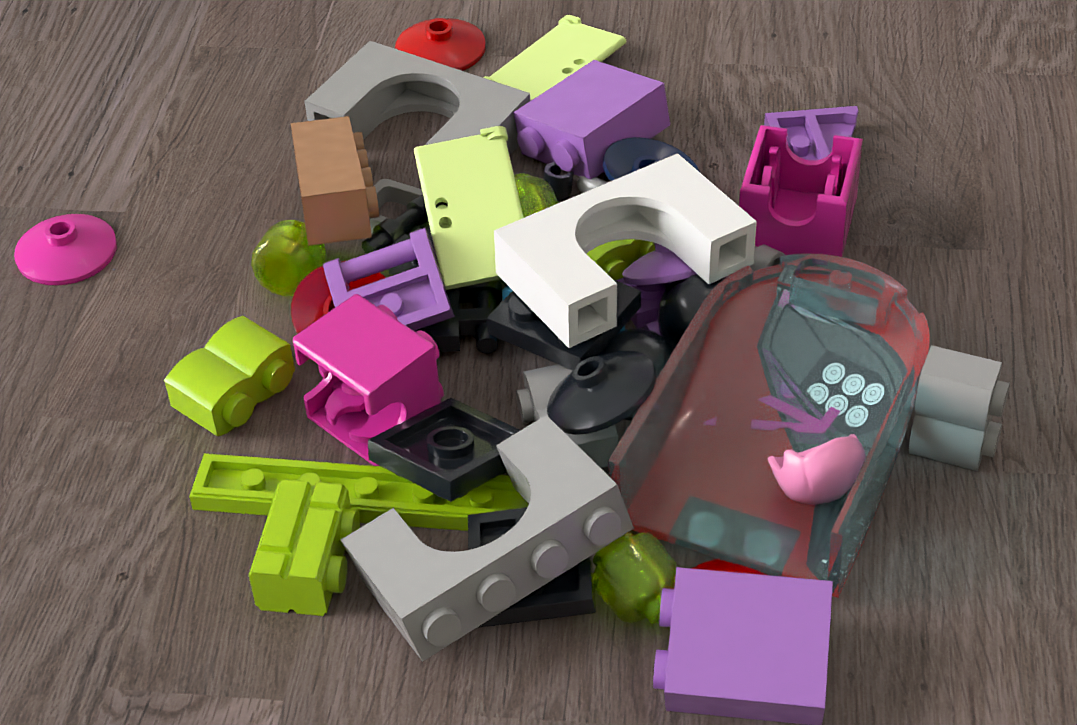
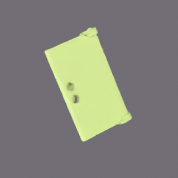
M566 15L559 20V25L491 76L483 78L530 93L531 101L591 61L603 62L626 44V39L621 35L581 24L579 17Z
M503 126L480 129L479 135L414 148L436 259L446 290L501 279L496 274L494 230L524 218L506 142L508 135L506 128ZM439 202H445V203L448 204V206H446V205H439V206L436 208V205H437Z

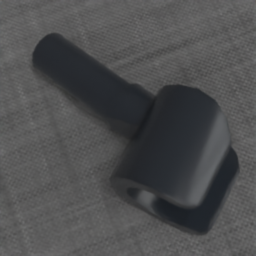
M555 162L547 164L544 168L543 186L535 191L528 213L548 199L553 201L567 200L571 196L574 172L570 171L566 175H560L561 168Z

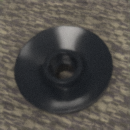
M617 351L599 357L587 358L580 362L558 384L551 394L547 405L548 417L564 433L574 435L593 433L613 426L635 412L650 396L656 384V368L648 356L636 351Z

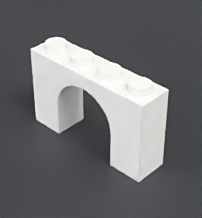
M677 153L494 230L496 274L568 348H571L617 327V283L587 255L589 251L599 245L616 240L637 239L654 242L674 252L704 281L711 284L754 264L757 221Z

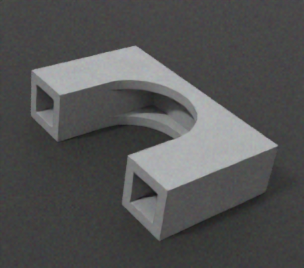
M369 41L305 100V108L308 121L349 116L353 133L362 132L363 140L383 121L399 114L417 111L438 113L450 118L426 145L479 135L480 129L503 126L506 128L508 135L506 142L510 156L519 146L513 112L530 102V93Z
M547 415L496 445L514 489L529 504L518 523L498 539L481 547L465 551L449 552L436 550L422 543L394 508L341 539L362 582L422 662L634 529L618 485Z

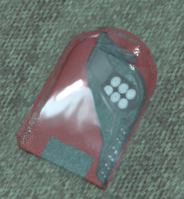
M791 254L780 256V264L756 271H752L748 265L732 273L717 284L701 304L658 376L653 391L640 406L608 460L609 477L618 485L634 527L632 530L727 562L740 564L770 576L833 581L832 596L839 598L890 479L914 409L921 371L929 352L930 336L924 312L919 314L907 299L908 290L891 276L872 266L852 259L825 254ZM850 434L857 436L865 450L866 459L852 488L835 501L817 505L802 504L791 500L785 495L773 474L768 457H783L784 452L790 449L797 453L827 443L834 438L847 437Z

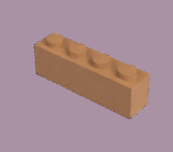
M349 116L291 123L308 246L371 238L370 219L379 217L376 188L373 186L371 168L368 164L367 151L364 149L362 132L353 133Z

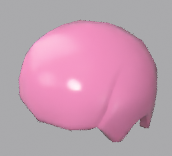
M855 434L834 438L827 443L797 453L790 449L784 452L783 457H768L773 474L785 495L793 501L807 505L830 503L842 497L860 481L866 460L865 450Z

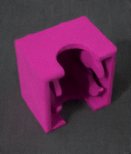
M760 125L740 189L739 207L757 221L755 246L759 247L765 244L784 253L786 257L805 259L813 264L832 263L840 265L857 199L863 140L861 138L834 135L832 151L828 156L820 160H806L795 155L789 148L787 128Z
M354 294L293 337L297 364L302 365L311 359L318 364L319 373L323 377L322 381L303 397L307 418L373 466L380 465L369 460L368 439L441 403V399L444 397V390L439 382L437 359L440 353L433 338L424 331L419 330L415 332L399 322L395 314L387 306H375L359 294Z

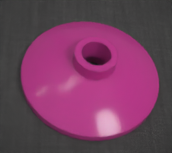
M67 214L44 220L29 229L18 241L14 257L17 268L27 279L44 285H68L88 279L103 270L116 253L117 240L112 227L104 220L85 214Z

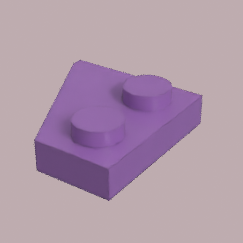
M857 106L765 113L764 126L787 128L788 146L795 155L806 160H820L831 153L834 135L853 136L857 124L858 108Z

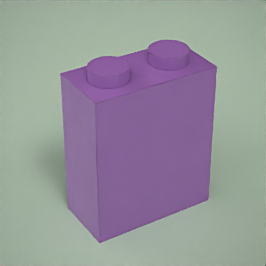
M597 60L591 61L513 112L518 133L517 141L523 155L546 164L555 162L562 170L567 172L573 171L575 175L584 176L590 180L604 172L603 159L610 145L626 138L641 137L651 139L670 126L663 82Z
M676 567L674 589H662L659 625L660 627H671L668 650H656L653 689L664 690L666 711L822 725L826 701L833 581Z

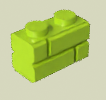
M282 479L278 483L249 573L255 605L260 610L288 613L291 609L296 614L324 616L328 612L333 592H343L347 579V559L343 556L345 547L341 539L360 528L359 510L351 509L348 488L343 484L316 482L315 486H313L308 481Z

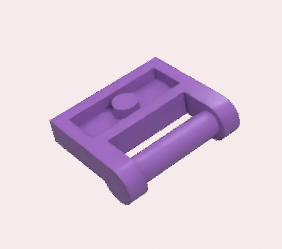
M426 228L411 232L410 239L348 261L341 262L337 258L323 263L335 307L354 294H359L375 306H387L395 314L399 322L413 331L454 317L437 264L434 248ZM416 259L418 260L419 267L353 290L349 289L350 282Z

